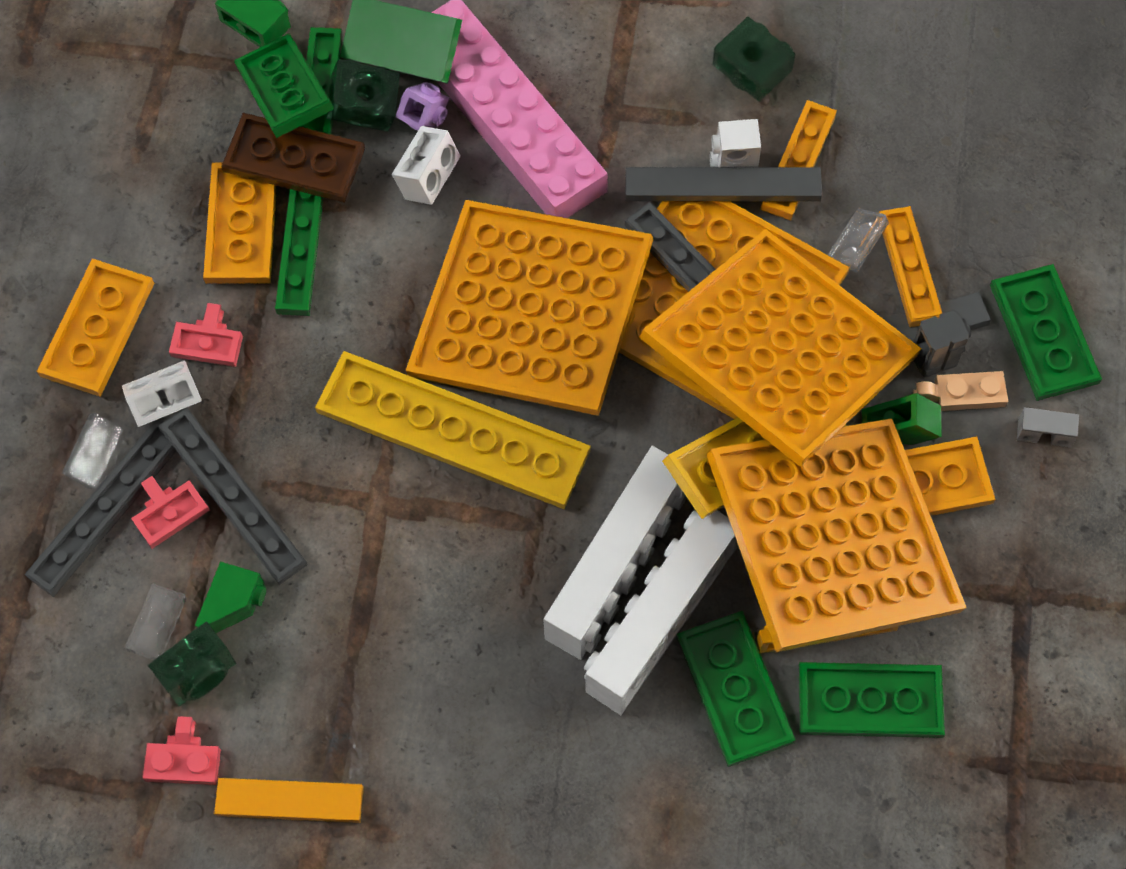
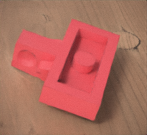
M207 303L204 320H197L196 324L176 322L169 354L174 358L236 367L243 335L240 331L227 330V325L222 323L224 311H222L221 305Z
M151 476L141 482V485L150 497V500L144 503L146 509L131 519L151 549H153L209 512L210 509L190 480L175 490H172L171 487L162 490L154 477Z
M178 716L175 736L168 735L167 744L147 743L143 780L145 782L217 785L221 749L219 746H201V738L194 737L196 722L193 721L192 717Z

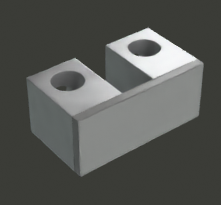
M1024 407L1018 418L1017 441L1037 443L1042 433L1051 434V445L1071 448L1078 437L1079 414Z

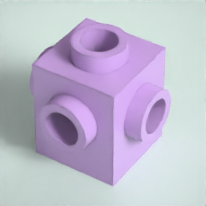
M427 82L406 88L395 117L407 123L408 126L415 130H419L421 126L437 127L443 123L447 116L448 110L446 106L449 97L440 93L439 87Z

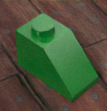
M217 0L215 2L220 21L259 47L282 37L291 27L288 9L279 0Z
M918 393L862 409V423L892 418L902 444L915 445L942 437L941 405Z
M220 561L195 624L201 636L208 638L253 616L256 606L260 607L262 605L267 590L260 573Z

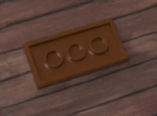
M243 112L221 167L225 173L345 203L365 151V144L303 127H298L276 138L264 117Z

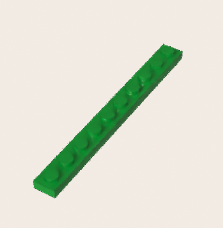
M310 27L306 61L334 108L343 39L342 29ZM334 110L300 127L331 134ZM290 189L275 310L278 315L310 316L324 197Z

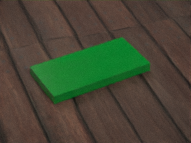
M352 0L340 57L448 83L463 20L378 0Z
M290 33L234 61L276 138L334 110L330 99Z
M1054 264L991 281V290L1036 401L1100 384L1102 377Z
M743 611L677 633L676 638L728 767L795 743L796 739Z
M799 662L800 735L943 738L945 736L942 665Z

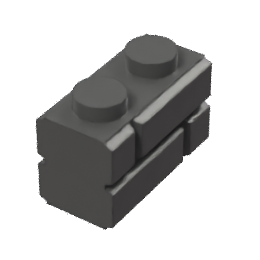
M955 310L940 314L939 318L934 316L920 323L914 343L922 349L914 359V362L921 376L925 378L939 373L940 369L945 371L956 367L962 353L965 352V345L968 338L971 337V329L966 319H961L959 313Z

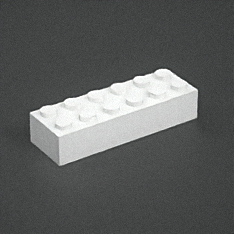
M651 446L543 619L545 640L580 660L586 651L592 653L601 638L599 631L603 623H611L619 609V605H617L619 597L622 593L628 595L637 579L634 574L638 566H645L654 551L652 545L657 536L662 538L665 535L672 521L669 517L673 509L680 510L687 498L662 462L668 454L654 446Z
M695 510L690 514L683 526L686 531L681 539L674 538L664 553V556L667 558L660 568L657 566L652 568L644 581V584L647 586L641 596L633 595L625 607L624 612L627 615L622 623L618 624L615 622L604 638L607 643L600 653L594 651L584 666V669L587 671L584 679H586V693L620 716L737 548L738 543L729 518L719 511L712 513L704 519H701Z

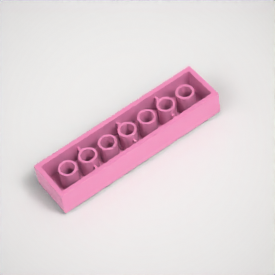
M451 0L431 12L463 20L448 83L437 81V83L546 215L569 218L607 193L608 173L462 0Z

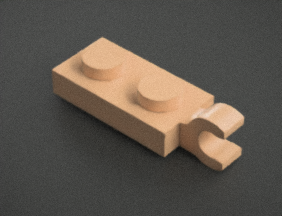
M1003 371L937 375L934 380L935 384L932 382L916 383V390L912 391L913 394L918 393L933 402H938L941 405V411L1006 407L1008 404Z

